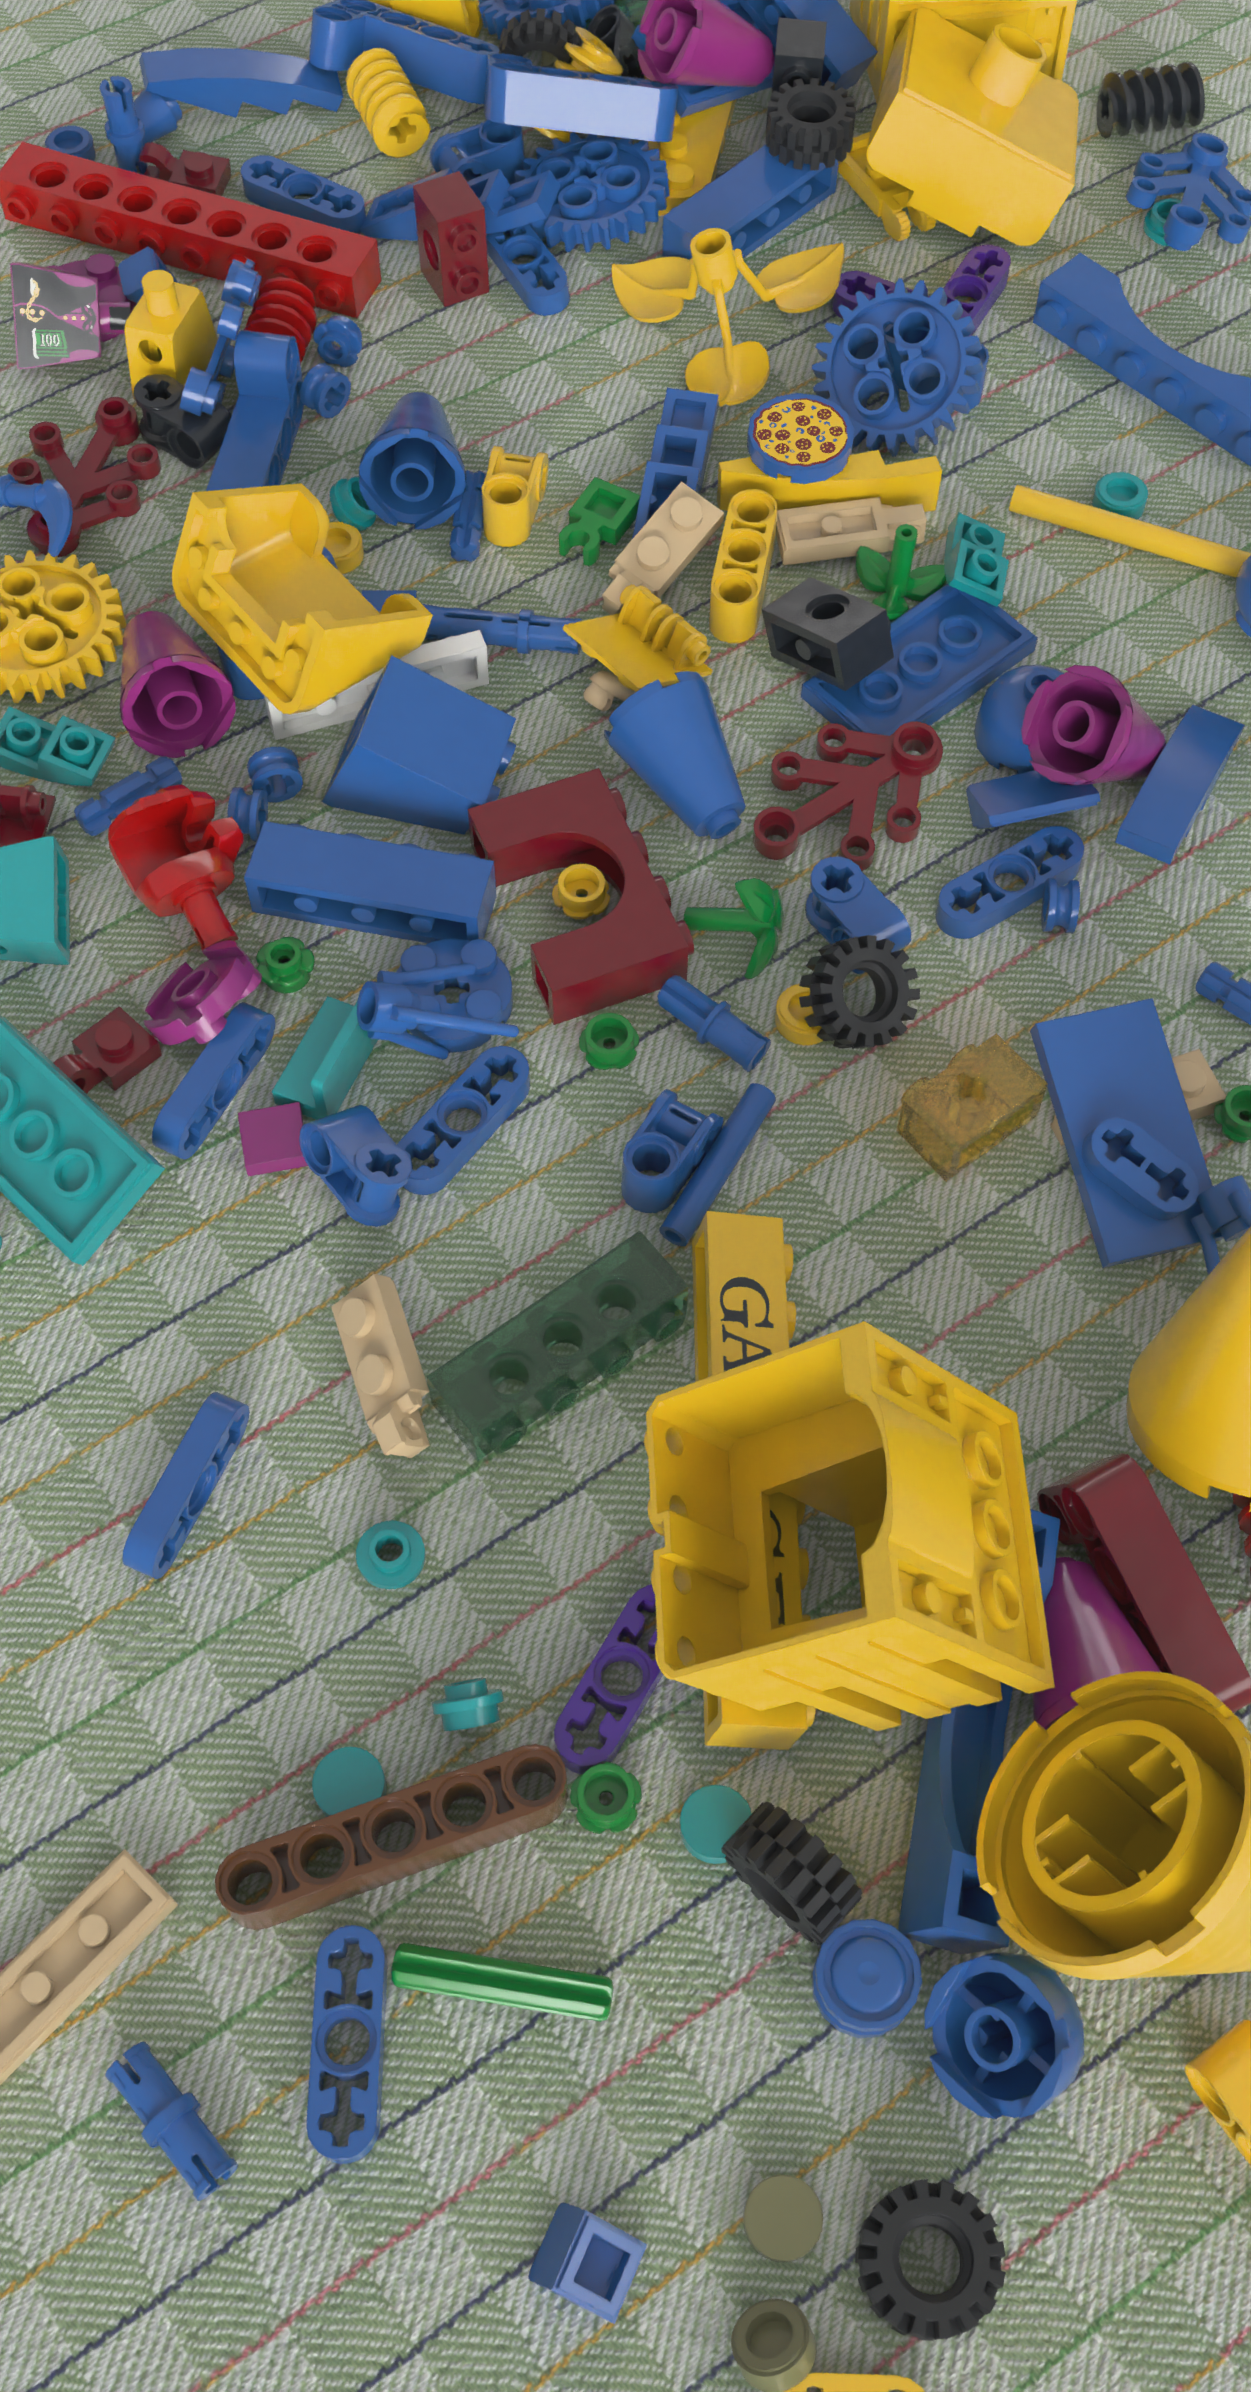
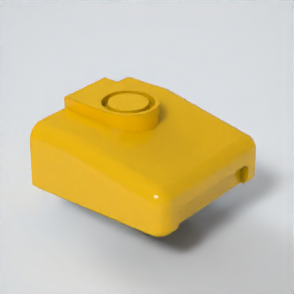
M919 7L910 12L894 43L872 121L867 160L873 170L909 188L907 205L971 238L980 225L1016 245L1030 246L1042 238L1075 185L1079 108L1077 93L1067 83L1058 78L1055 80L1039 71L1046 60V52L1032 36L1023 30L1008 24H998L993 29L987 42L941 18L940 14L928 8Z

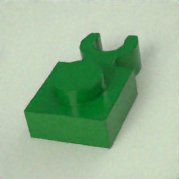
M594 477L569 510V525L565 526L559 534V555L565 557L572 547L584 546L583 564L588 567L593 565L600 556V542L603 540L616 546L634 522L641 495Z

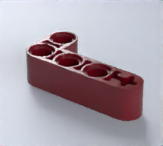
M1121 1453L1097 1460L1039 1490L1037 1502L1040 1512L1060 1519L1058 1540L1067 1546L1082 1543L1097 1574L1160 1671L1184 1677L1200 1684L1213 1693L1233 1713L1251 1704V1677L1153 1487L1138 1463L1129 1455Z

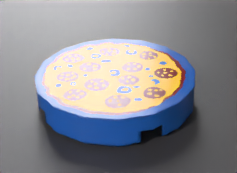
M801 393L777 396L760 405L751 416L747 436V449L752 462L766 475L776 479L778 473L783 476H790L791 483L797 484L820 482L841 472L848 463V457L852 453L855 429L850 416L839 405L818 395Z

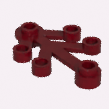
M110 397L99 404L95 414L97 431L76 468H74L64 451V441L58 425L52 422H40L29 431V438L34 453L44 458L56 481L65 488L72 502L73 518L70 533L57 557L66 556L78 547L82 530L116 517H130L136 514L141 508V500L138 488L133 481L153 479L161 471L157 449L153 445L146 443L132 446L127 451L126 462L101 470L114 447L129 445L140 435L136 410L121 397ZM17 459L7 469L8 474H11L20 484H43L39 464L33 459ZM106 492V500L80 508L85 499ZM31 509L33 516L27 523L29 540L42 554L47 555L49 548L48 525L39 511Z
M922 722L905 723L890 736L852 731L841 724L831 723L823 726L817 735L816 752L823 761L803 758L798 753L792 751L781 752L773 758L771 781L776 788L782 791L796 790L803 782L833 787L793 812L778 806L769 807L761 811L755 818L753 828V844L757 851L768 859H783L796 850L801 835L853 804L849 831L841 840L839 856L852 860L860 867L861 871H864L871 866L874 858L875 842L871 837L879 787L899 775L896 804L890 807L887 812L885 832L895 842L907 843L914 840L919 833L921 824V813L917 808L921 779L923 776L933 773L939 767L943 755V745L936 731L928 724ZM834 739L840 741L843 745L831 747L825 742ZM917 751L921 755H911L906 752ZM849 753L879 758L866 767L839 763L845 760ZM784 767H790L795 769L797 773L785 775L779 770ZM904 818L909 820L912 825L901 827L895 824L894 820ZM772 835H778L785 840L776 842L767 838ZM860 847L866 851V854L855 856L850 854L848 849Z

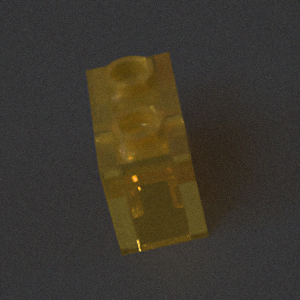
M996 1033L978 1047L970 1044L962 1048L951 1059L947 1069L931 1080L928 1077H922L914 1082L901 1098L902 1106L896 1131L947 1182L1038 1116L1048 1083Z

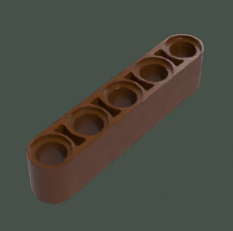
M539 1744L524 1745L244 1846L229 1854L220 1864L215 1877L216 1894L233 1920L242 1927L253 1930L266 1929L544 1827L558 1819L566 1807L568 1787L565 1765L560 1756L547 1746ZM530 1772H541L551 1777L555 1785L549 1795L543 1799L532 1801L524 1799L517 1794L515 1787L520 1778ZM461 1797H474L485 1804L484 1814L479 1821L472 1825H455L446 1818L448 1808ZM401 1821L409 1823L415 1828L416 1831L412 1842L401 1851L388 1852L377 1846L379 1833L390 1823ZM334 1847L344 1852L342 1866L332 1876L319 1879L307 1874L309 1859L321 1848ZM259 1872L272 1876L270 1892L262 1901L252 1905H244L237 1902L236 1892L239 1884L245 1877Z

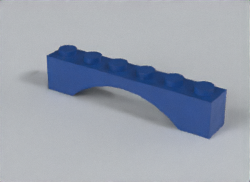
M1082 253L1076 255L1041 281L1033 319L1034 324L1251 467L1250 377L1212 368L1196 362L1171 348L1154 335L1136 316L1124 295L1119 277Z
M1030 1508L1044 1604L1053 1585L1060 1519ZM1000 1682L1002 1701L978 1707L971 1704L951 1708L952 1713L929 1718L927 1723L898 1930L908 1939L960 1955L1009 1947L1010 1937L997 1923L1001 1918L993 1897L980 1887L976 1861L979 1819L991 1782L1003 1761L1005 1730L1014 1688Z

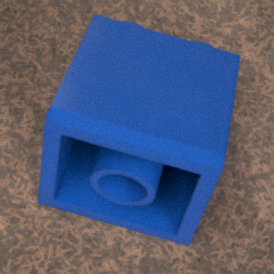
M391 655L356 715L322 802L339 809L464 835L469 829L468 809L498 799L500 788L493 785L496 773L502 775L505 772L514 754L516 744L508 740L516 718Z

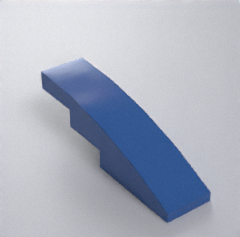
M183 48L142 52L139 59L145 91L234 118L237 117L242 102L287 115L293 99L334 112L338 111L343 99L337 71L318 68L307 59L291 55L238 48Z
M450 168L376 197L360 228L364 236L371 238L418 241L413 185L453 173ZM500 169L467 181L485 208L486 234L504 232L547 219L560 189V184L551 170L512 185L509 184Z
M667 388L661 422L657 424L651 459L646 464L632 539L681 482L701 495L719 406L718 394Z
M1192 704L1141 787L1119 828L1115 843L1170 865L1184 837H1187L1200 810H1203L1245 725Z

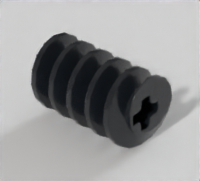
M1188 61L1179 64L1177 67L1172 64H1166L1161 66L1159 70L1150 66L1142 69L1141 72L1136 69H1129L1123 75L1117 71L1106 74L1099 88L1096 110L1097 127L1101 136L1105 139L1111 137L1113 123H1115L1117 132L1121 137L1128 135L1132 120L1136 132L1144 134L1149 127L1150 118L1153 128L1157 132L1163 131L1167 125L1168 115L1171 126L1174 129L1183 127L1186 113L1191 126L1200 125L1205 111V92L1200 72L1195 64Z

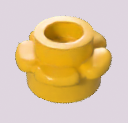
M575 864L567 867L560 874L558 884L553 888V901L557 907L563 908L566 916L579 920L586 919L593 914H601L608 907L610 902V896L607 894L609 884L601 871L589 864ZM579 894L587 895L586 897H577Z

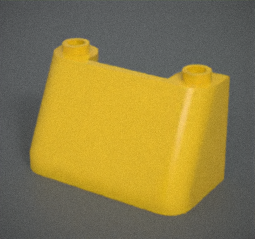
M302 483L192 492L172 568V585L176 598L191 617L283 714L308 712L383 669L391 655L400 659L421 646L433 615L409 593L391 595L384 602L381 612L377 611L322 554L330 527L329 517L319 500Z

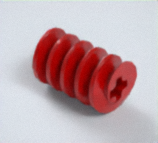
M277 277L269 279L259 290L244 330L294 336L297 341L301 365L317 325L316 312L314 311L316 305L314 293L304 284L291 278Z

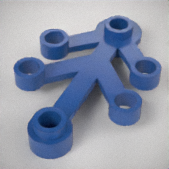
M1195 134L1190 142L1184 144L1181 152L1157 155L1148 152L1142 153L1133 171L1135 177L1132 179L1126 193L1127 201L1141 209L1152 208L1157 196L1183 193L1181 203L1172 206L1163 226L1165 232L1164 241L1171 248L1179 251H1188L1192 248V245L1198 244L1209 223L1207 215L1200 210L1202 201L1221 220L1217 228V234L1223 240L1233 244H1240L1244 241L1251 227V220L1249 219L1251 216V191L1244 188L1226 169L1228 164L1226 157L1229 150L1228 146L1222 139L1212 134ZM1165 171H1188L1186 174L1163 176ZM1209 178L1228 195L1227 199L1208 180Z
M233 259L221 300L226 303L217 328V334H219L218 341L206 372L195 367L191 368L185 383L179 409L197 416H201L202 412L213 415L217 401L222 404L227 384L217 381L218 376L222 375L231 379L233 375L235 346H232L231 342L236 340L245 310L242 307L244 304L253 307L262 280V276L254 271L255 261L247 259L246 263Z

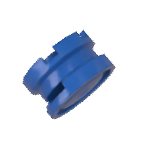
M876 1919L852 1920L836 1928L822 1944L811 1975L813 1998L822 2016L838 2031L856 2038L880 2037L897 2028L915 2005L922 1984L920 1959L910 1940L894 1926Z

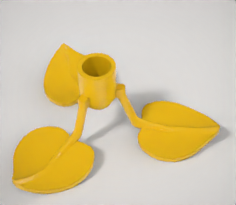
M710 228L699 232L690 243L692 258L689 260L682 257H661L635 264L613 263L612 280L616 296L623 309L631 317L641 322L658 323L676 317L683 308L684 299L691 300L696 297L698 284L709 294L714 295L723 348L712 347L696 354L687 364L685 380L689 391L718 394V403L722 407L723 405H737L753 398L764 387L770 374L769 356L766 349L759 342L746 341L733 346L724 293L731 290L734 286L738 270L762 301L767 302L775 298L777 307L783 312H807L823 306L834 296L840 282L845 252L843 242L808 249L771 262L756 277L744 262L742 251L740 249L733 250L729 233L720 228Z

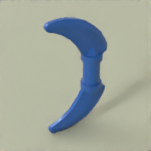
M11 474L0 476V507L16 508L23 506L39 511L48 525V553L52 557L58 556L66 543L72 525L73 508L68 492L55 479H47L43 484L34 483L26 485L17 482Z

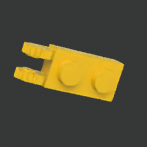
M870 132L853 137L851 152H847L846 159L838 162V172L877 217L882 218L885 231L889 236H892V239L898 242L910 236V220L905 211L902 210L905 207L908 209L912 223L918 226L921 232L933 229L937 223L936 219L907 205L909 188L876 172L869 165L867 149Z

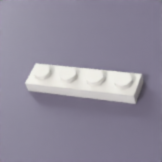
M480 630L423 644L400 658V660L461 691L489 684L487 647ZM383 669L308 712L283 714L264 695L269 723L275 740L354 720Z

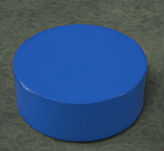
M78 126L59 127L52 131L45 140V148L92 161L96 158L92 135L84 128Z

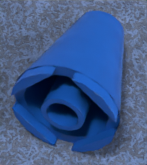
M423 392L408 393L397 401L364 451L359 465L360 493L369 509L383 521L397 526L398 521L406 524H415L414 529H428L444 523L459 509L466 488L465 466L444 409L435 397Z
M682 671L675 673L680 681L679 683L663 688L658 679L629 696L609 717L608 720L613 730L612 732L604 730V737L621 759L696 836L704 837L709 835L711 839H719L728 835L740 825L741 819L739 816L744 812L746 805L709 686L698 672Z

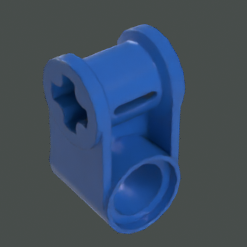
M485 120L483 123L440 137L430 151V162L437 173L450 168L453 173L460 171L466 181L500 169L511 185L516 183L515 171L524 170L523 160L525 152L522 126ZM452 147H455L459 154L456 155Z
M837 856L820 860L814 866L810 876L812 892L806 901L805 913L809 923L819 931L829 944L836 943L835 941L872 935L877 936L876 941L888 939L894 942L895 945L891 952L899 951L909 945L911 942V930L904 914L877 889L856 863L850 859ZM854 969L852 971L856 974L864 973V971L859 969Z
M669 1089L664 1090L657 1097L646 1119L626 1144L623 1151L621 1191L625 1202L634 1210L643 1213H657L667 1209L674 1202V1199L692 1173L700 1165L722 1130L723 1117L716 1113L706 1116L679 1102L677 1093ZM644 1170H653L659 1172L660 1174L656 1176H648L640 1172Z
M357 1105L304 1124L299 1136L304 1160L309 1168L317 1176H320L340 1201L347 1214L355 1221L367 1226L378 1227L392 1222L400 1208L399 1188L407 1183L412 1171V1164L408 1155L396 1145L382 1128L374 1113L367 1106Z

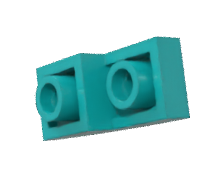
M958 512L948 526L944 568L948 585L997 607L1003 599L1009 560L1002 557L1006 534Z
M9 706L0 721V767L45 781L75 786H92L115 745L116 737L64 715L61 716L57 725H53Z

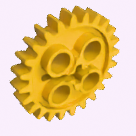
M32 550L27 551L24 562L16 563L10 555H5V567L0 569V696L6 690H9L13 703H19L25 692H33L36 702L42 703L46 690L53 689L61 699L65 698V685L69 683L84 690L87 687L83 676L89 673L102 677L104 671L101 661L116 662L118 658L114 646L123 645L122 629L126 628L127 623L118 589L112 588L108 574L98 576L93 562L80 568L77 555L74 554L66 558L63 563H59L57 556L52 557L49 553L43 561H36Z

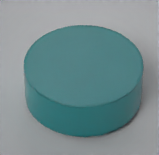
M1126 472L1109 473L1098 480L1092 499V506L1138 520L1145 509L1148 489L1145 483L1133 474Z
M343 1747L330 1752L320 1761L313 1775L312 1790L320 1810L327 1817L385 1796L387 1782L382 1766L374 1755L362 1748Z
M708 1785L693 1792L685 1801L680 1815V1836L686 1849L703 1862L711 1864L726 1863V1855L722 1853L721 1848L752 1814L749 1804L736 1790L723 1785Z

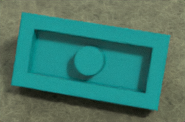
M327 996L272 1090L276 1105L299 1102L302 1114L316 1120L338 1112L378 1039L368 1038L367 1031L360 1028L357 1020V1002L354 1006Z

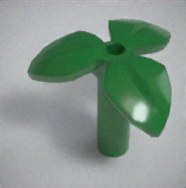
M909 524L897 527L890 562L878 552L865 546H860L856 554V570L863 586L874 592H885L873 599L871 603L886 609L887 616L891 621L896 620L910 610L904 597L922 602L941 589L946 582L944 565H928L917 567L911 571L918 531Z
M756 878L744 879L735 883L736 890L746 908L687 907L684 912V921L690 931L751 932L757 944L745 973L746 979L757 977L771 962L778 950V934L776 930L782 931L784 918L783 902L778 888L772 889L766 882Z

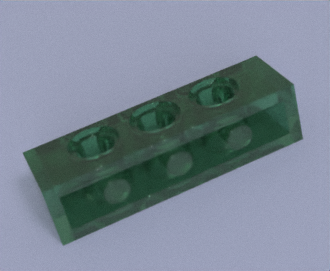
M638 1231L426 1376L431 1403L477 1462L492 1451L497 1454L503 1453L515 1446L526 1434L527 1427L546 1413L554 1416L570 1407L579 1397L581 1389L601 1375L603 1378H609L620 1372L631 1361L634 1351L651 1339L659 1342L675 1333L681 1327L687 1315L689 1286L644 1234ZM611 1307H621L628 1310L631 1314L623 1319L613 1320L603 1316L601 1313ZM558 1343H570L579 1348L576 1353L566 1357L556 1356L548 1351ZM508 1379L520 1380L526 1384L524 1389L515 1394H503L494 1389L500 1382Z

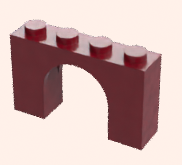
M599 768L468 809L471 847L475 855L480 859L494 861L496 887L551 869L567 868L575 864H589L601 871L606 881L615 888L621 897L616 907L601 920L530 945L532 979L553 1025L660 990L673 975L680 976L687 981L688 956L694 954V943L690 930L684 920L676 922L670 910L671 898L666 882L661 875H652L647 865L649 863V856L645 841L638 830L630 831L626 823L627 812L622 795L616 787L609 789Z

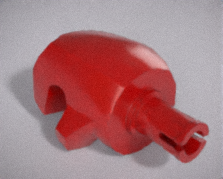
M179 784L159 789L154 794L138 798L130 807L123 810L109 826V848L122 875L136 897L159 917L184 913L196 935L201 950H204L218 942L229 940L235 942L238 940V936L226 918L217 896L227 889L234 880V864L244 838L240 827L232 817L211 822L215 815V800L211 795L202 791H190L186 786Z

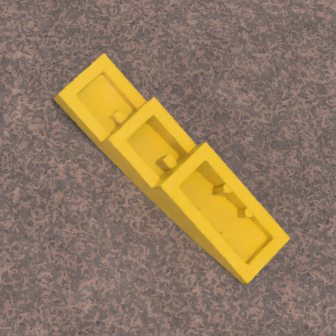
M879 450L849 455L848 463L843 470L825 481L797 484L791 483L790 476H783L778 473L776 479L766 475L752 462L751 457L719 462L717 504L720 510L728 511L732 497L738 492L747 489H758L774 497L777 502V510L880 497L881 504L900 507L922 504L924 512L936 511L942 469L936 456L885 465Z

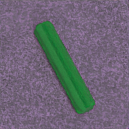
M410 1943L398 1945L391 1970L393 1984L399 1988L599 2022L607 2020L610 2014L614 1990L613 1981L606 1976Z

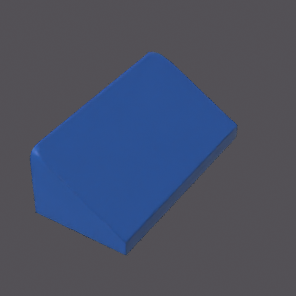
M1037 771L970 784L966 790L972 825L977 827V829L993 828L1097 805V802H1101L1100 794L1093 784L1063 785L1049 780Z

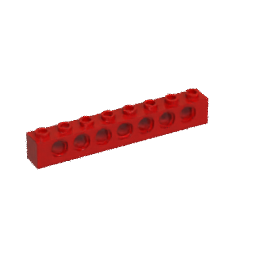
M23 141L0 169V202L5 219L129 255H134L149 246L165 265L221 281H226L233 259L243 263L250 259L255 261L254 271L262 276L259 290L269 279L277 277L291 278L304 284L314 293L315 307L356 319L382 281L378 243L375 238Z

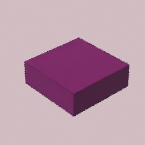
M299 1102L238 1112L244 1163L248 1177L308 1166L304 1160L299 1142L300 1130L304 1125Z

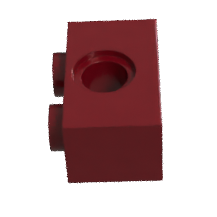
M454 172L413 185L420 269L443 306L446 307L489 293L485 208L461 172Z

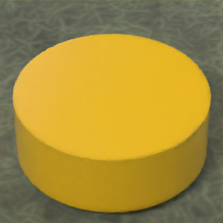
M329 522L330 527L324 547L332 554L338 571L341 574L349 573L356 569L364 558L362 536L354 526L344 524L343 522Z
M800 984L793 985L784 990L777 1000L775 1012L776 1028L786 1040L794 1044H818L823 1041L816 1036L822 1027L808 1026L805 1017L813 1014V1009L811 1006L801 1008L799 997L810 995V988L800 987Z

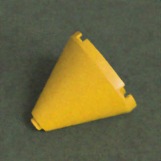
M1251 1226L1141 1352L1130 1373L1126 1412L1129 1429L1136 1444L1146 1458L1165 1476L1205 1499H1208L1211 1486L1230 1493L1251 1497Z
M1155 1671L1122 1673L1099 1679L1073 1691L1070 1695L1079 1705L1060 1717L1047 1730L1034 1721L1014 1743L1000 1764L984 1800L977 1832V1873L980 1887L993 1897L1001 1918L997 1921L998 1925L1017 1945L1046 1966L1063 1974L1082 1979L1111 1980L1251 1972L1250 1731L1213 1693L1200 1684L1170 1673Z

